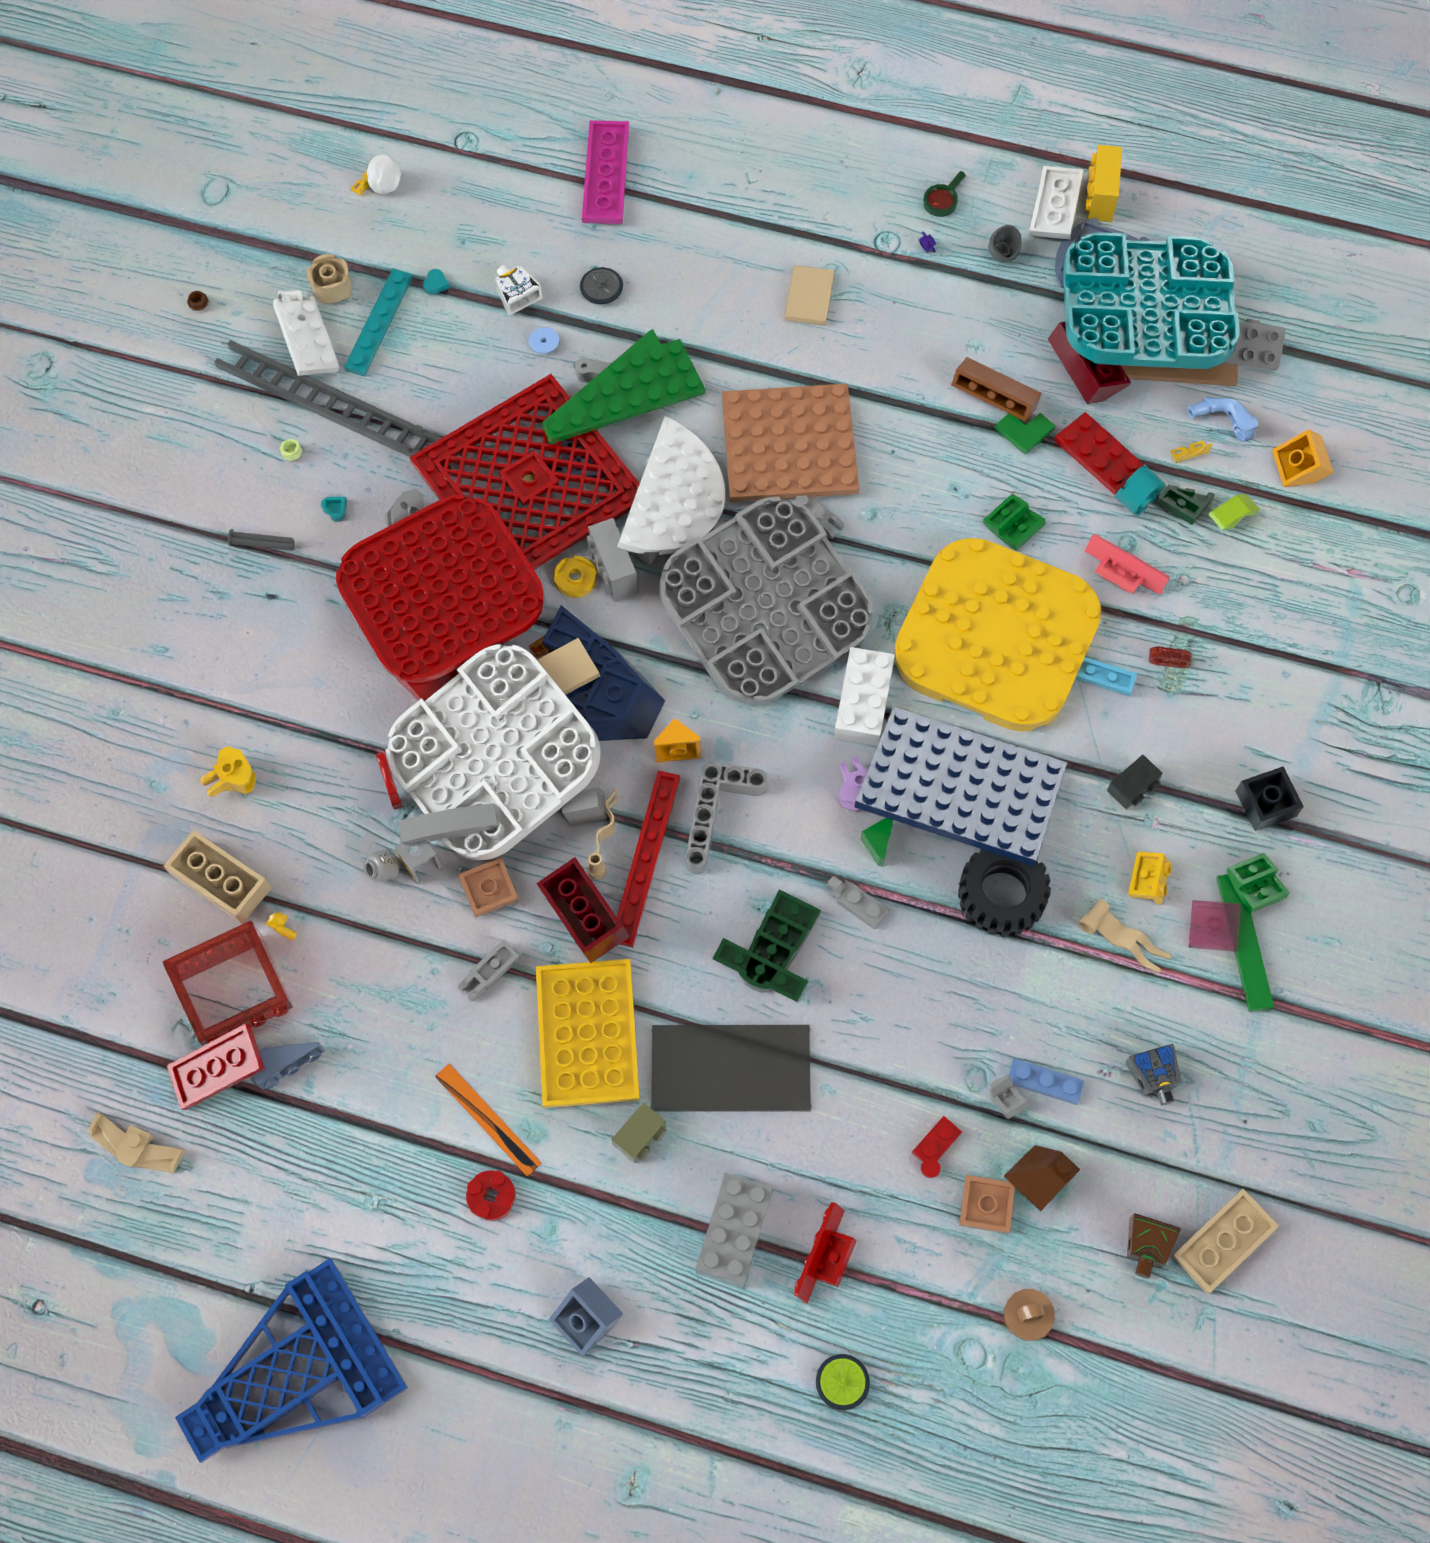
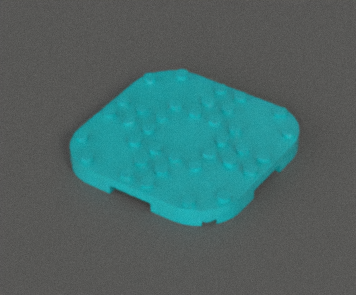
M1092 233L1082 236L1078 243H1072L1069 246L1063 266L1066 336L1070 345L1080 355L1096 364L1210 369L1224 363L1232 356L1240 334L1238 312H1235L1233 294L1235 280L1231 259L1224 250L1219 252L1217 248L1213 247L1214 243L1197 237L1168 235L1166 242L1127 240L1126 233Z

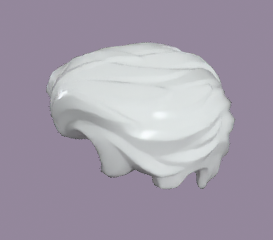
M377 155L370 161L367 169V178L371 189L375 193L385 195L396 190L401 178L400 167L388 155Z

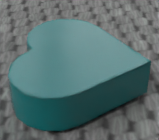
M432 269L428 272V278L423 282L424 290L427 294L433 295L449 289V284L441 270Z
M346 496L326 497L321 501V508L325 514L330 516L331 520L340 522L346 517L347 498Z

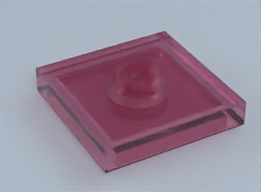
M1192 900L1189 948L1237 952L1241 904Z

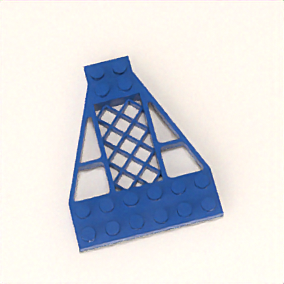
M331 1258L309 1272L306 1270L285 1284L284 1290L212 1387L205 1391L197 1403L175 1417L200 1463H203L224 1448L228 1449L365 1418L408 1389ZM291 1295L307 1324L277 1343L267 1324L286 1298ZM264 1330L272 1347L233 1372ZM312 1332L314 1337L307 1336V1334ZM301 1338L314 1341L310 1355L298 1353ZM295 1343L293 1352L285 1350ZM318 1343L327 1359L315 1357ZM279 1353L292 1355L288 1370L275 1368ZM296 1357L309 1359L305 1374L293 1371ZM273 1358L270 1367L262 1365ZM314 1360L327 1362L323 1377L310 1375ZM332 1366L335 1372L329 1375L330 1367ZM257 1368L269 1370L266 1385L253 1383ZM274 1371L287 1374L283 1389L271 1386ZM250 1373L248 1382L240 1380L241 1378ZM292 1375L304 1377L301 1392L288 1390ZM309 1378L320 1380L319 1383L306 1391ZM340 1380L357 1412L322 1421L312 1404V1398ZM234 1383L247 1385L243 1400L231 1398ZM252 1386L264 1388L260 1404L248 1401ZM269 1390L282 1392L278 1407L266 1405ZM287 1393L298 1395V1397L284 1405ZM232 1402L242 1403L240 1413L237 1412ZM302 1404L307 1405L315 1419L314 1423L269 1433L264 1432L266 1428ZM247 1405L259 1407L256 1422L243 1420ZM264 1408L276 1410L262 1420ZM245 1424L253 1425V1427L247 1430Z

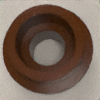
M193 291L189 294L187 303L192 310L200 311L207 307L209 300L203 292Z

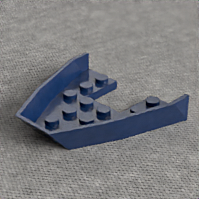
M561 605L542 641L543 646L556 650L579 638L600 674V677L566 694L567 698L595 731L599 741L648 738L665 703V699L626 658Z

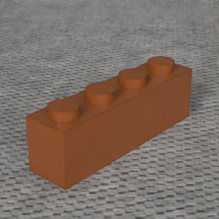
M968 357L956 369L951 386L1025 422L1036 410L1042 394Z

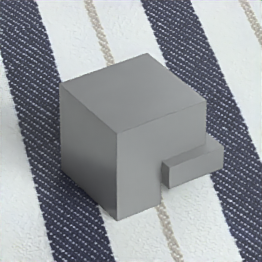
M592 779L582 791L562 806V814L571 825L607 819L604 797L605 789L600 779Z

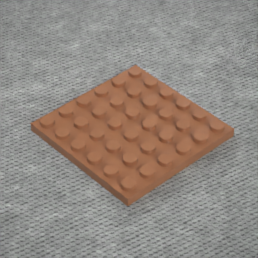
M848 384L722 391L730 502L756 501L769 497L789 499L803 495L821 497L859 494Z

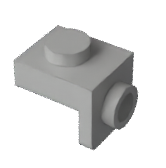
M1009 1075L996 1079L988 1086L991 1100L1007 1119L1028 1108L1027 1101L1013 1086Z

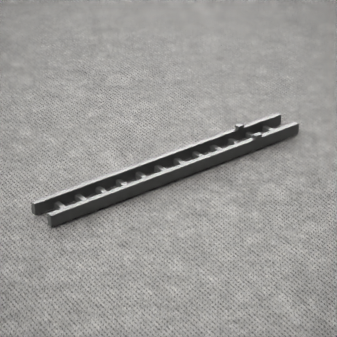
M232 340L228 342L229 349L242 355L236 365L229 364L219 358L215 360L217 368L408 457L421 451L427 441L434 443L442 438L423 429L422 426L407 422L308 375L298 376L295 369ZM249 359L260 363L253 374L242 370ZM266 367L277 371L271 382L260 378ZM284 375L295 380L289 390L277 386ZM302 383L313 388L306 399L295 394ZM319 392L331 396L324 407L313 402ZM337 400L349 404L342 415L331 411ZM355 408L366 412L360 424L348 419ZM373 416L385 421L378 432L366 427ZM391 424L403 429L396 440L385 436ZM409 433L421 438L414 449L405 443L402 444Z

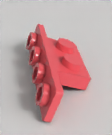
M1097 534L1092 535L1085 549L1086 553L1101 561L1095 570L1097 574L1132 594L1140 585H1143L1160 595L1170 579L1168 575Z

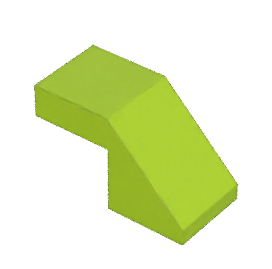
M1239 494L1211 511L1209 516L1221 530L1233 529L1243 517L1253 516L1260 509L1247 494Z

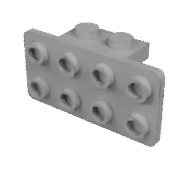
M1247 319L1246 322L1239 321L1240 334L1232 356L1224 363L1273 370L1278 369L1286 333L1285 328L1259 324V320Z

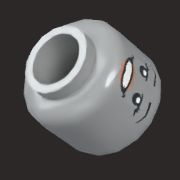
M390 850L371 853L364 864L365 873L368 878L375 882L393 879L398 875L400 859Z

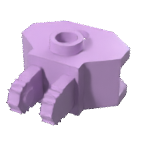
M858 757L852 758V765L856 770L855 772L850 773L844 762L838 763L844 778V784L839 791L838 800L842 808L857 812L861 809L855 808L854 805L867 774V769L862 767Z

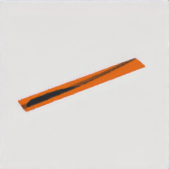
M450 1064L445 1066L435 1076L526 1176H529L541 1164L538 1158Z

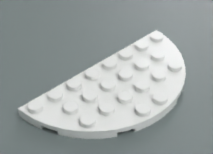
M666 416L662 421L617 545L618 548L640 554H644V551L658 552V555L675 553L694 539L702 538L712 532L724 508L725 483L715 457L694 433Z

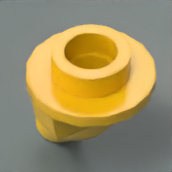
M282 912L270 915L268 917L269 920L266 921V926L273 928L278 934L294 941L297 932L285 927L288 915L282 914Z

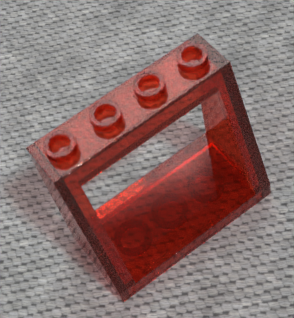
M252 920L162 961L194 1033L202 1046L244 1024H249L254 1028L260 1027L266 1023V1020L274 1016H283L288 1013L289 1009L293 1008L265 940ZM254 948L275 996L204 1029L182 981Z

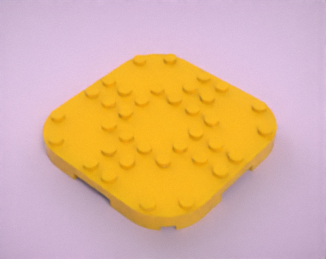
M979 538L957 540L945 546L933 560L898 633L894 650V662L902 680L909 687L923 695L940 702L943 699L982 714L984 715V720L1009 730L1033 731V728L1050 724L1063 709L1101 619L1100 602L1093 588L1086 581L1072 573L988 540Z

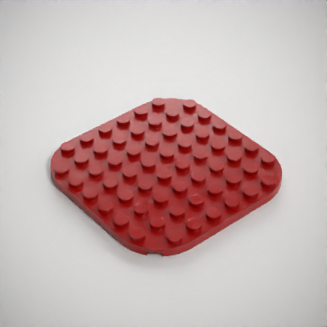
M454 495L443 498L359 541L343 555L339 570L336 572L338 590L384 669L395 678L411 683H423L438 679L462 666L479 651L493 645H502L521 635L535 624L544 607V590L538 575L496 510L488 502L478 497L474 499L468 498L465 495Z

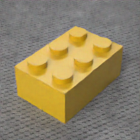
M1098 144L1096 153H1092L1091 165L1093 166H1089L1087 178H1089L1086 189V195L1089 198L1086 199L1085 211H1088L1087 220L1092 218L1103 222H1112L1119 197L1122 147Z

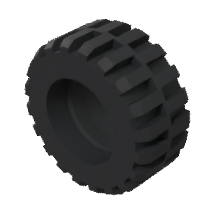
M980 849L979 854L975 852L970 857L969 862H966L959 882L958 898L961 899L960 907L962 911L966 910L967 912L965 917L969 922L974 920L976 922L975 927L979 930H982L983 927L988 929L987 934L993 936L995 932H1000L1001 937H1008L1010 932H1013L1016 936L1021 934L1023 929L1028 931L1042 917L1050 897L1051 887H1049L1051 880L1049 874H1045L1046 866L1043 862L1038 863L1037 861L1035 866H1031ZM995 873L1010 874L1022 883L1026 891V897L1023 902L1015 906L997 905L985 895L982 889L984 879Z

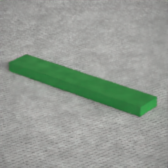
M1228 874L1218 875L1216 879L1248 1011L1255 1012L1273 1009L1274 1004L1252 915L1236 893Z

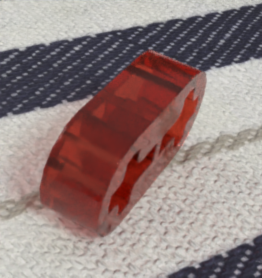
M1160 646L1149 649V662L1153 665L1174 668H1188L1191 666L1192 653L1188 650Z

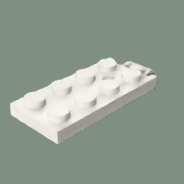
M300 290L279 291L278 299H274L273 306L298 376L338 372L339 364L314 296L310 297L309 300H303Z

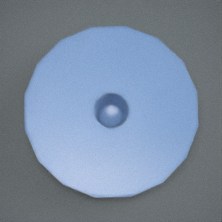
M537 328L529 336V346L537 353H550L558 346L559 336L551 328Z

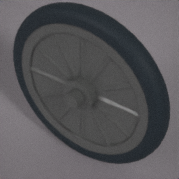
M607 267L589 270L580 281L581 294L586 300L594 304L611 303L620 296L623 290L621 276L613 269Z

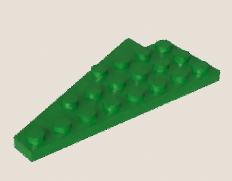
M652 329L543 421L542 428L550 444L703 395L706 389L681 340L678 339L661 345L655 331Z

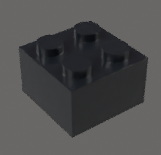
M1284 766L1242 780L1235 790L1254 831L1295 818L1304 807Z

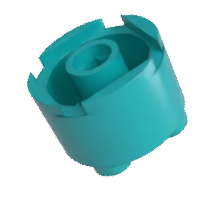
M1143 465L1126 481L1125 489H1119L1115 498L1130 512L1139 517L1146 510V506L1158 498L1166 484L1146 465Z

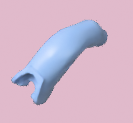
M1206 397L1204 401L1190 405L1187 408L1191 419L1206 413L1224 412L1230 418L1234 434L1239 440L1247 441L1254 438L1258 421L1235 399Z

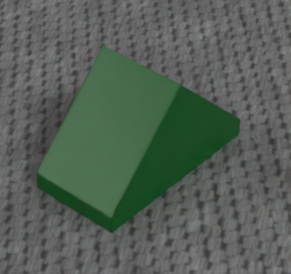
M889 818L882 819L861 833V841L877 865L882 867L893 825V820Z

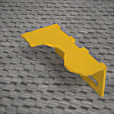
M367 171L362 175L363 179H359L350 189L360 196L370 187Z
M1202 440L1190 444L1189 448L1183 446L1170 450V453L1175 463H1179L1191 457H1198L1199 455L1209 453L1213 443L1205 445Z

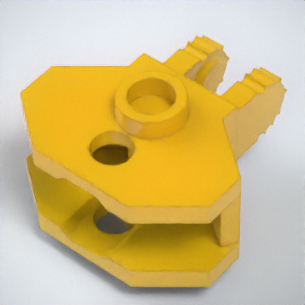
M229 746L219 750L217 764L212 766L214 770L200 778V783L205 786L218 779L221 780L207 789L206 793L211 797L225 790L247 794L254 790L256 775L242 751Z

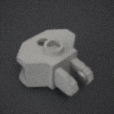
M416 489L402 492L386 514L387 527L423 509V494Z

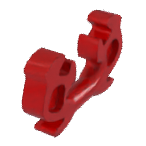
M385 751L377 753L376 758L394 810L402 808L403 805L392 777Z

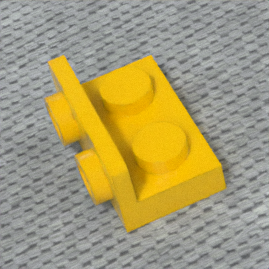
M1137 851L1128 895L1131 898L1153 899L1156 904L1162 905L1163 897L1167 895V877L1172 872V864L1164 853Z

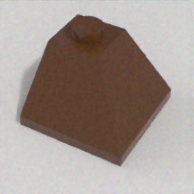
M1034 1145L1004 1177L1041 1212L1080 1171V1168L1063 1152Z

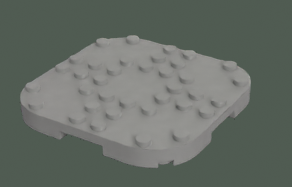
M769 497L753 503L737 513L730 521L702 538L698 537L678 549L666 562L661 575L660 597L668 615L720 690L728 697L740 703L760 705L780 698L849 654L850 647L857 648L870 629L873 607L867 590L854 571H849L826 538L827 533L808 508L795 500L788 501L780 499V497Z

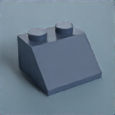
M589 1277L568 1293L549 1318V1321L583 1357L615 1326L623 1316V1313Z

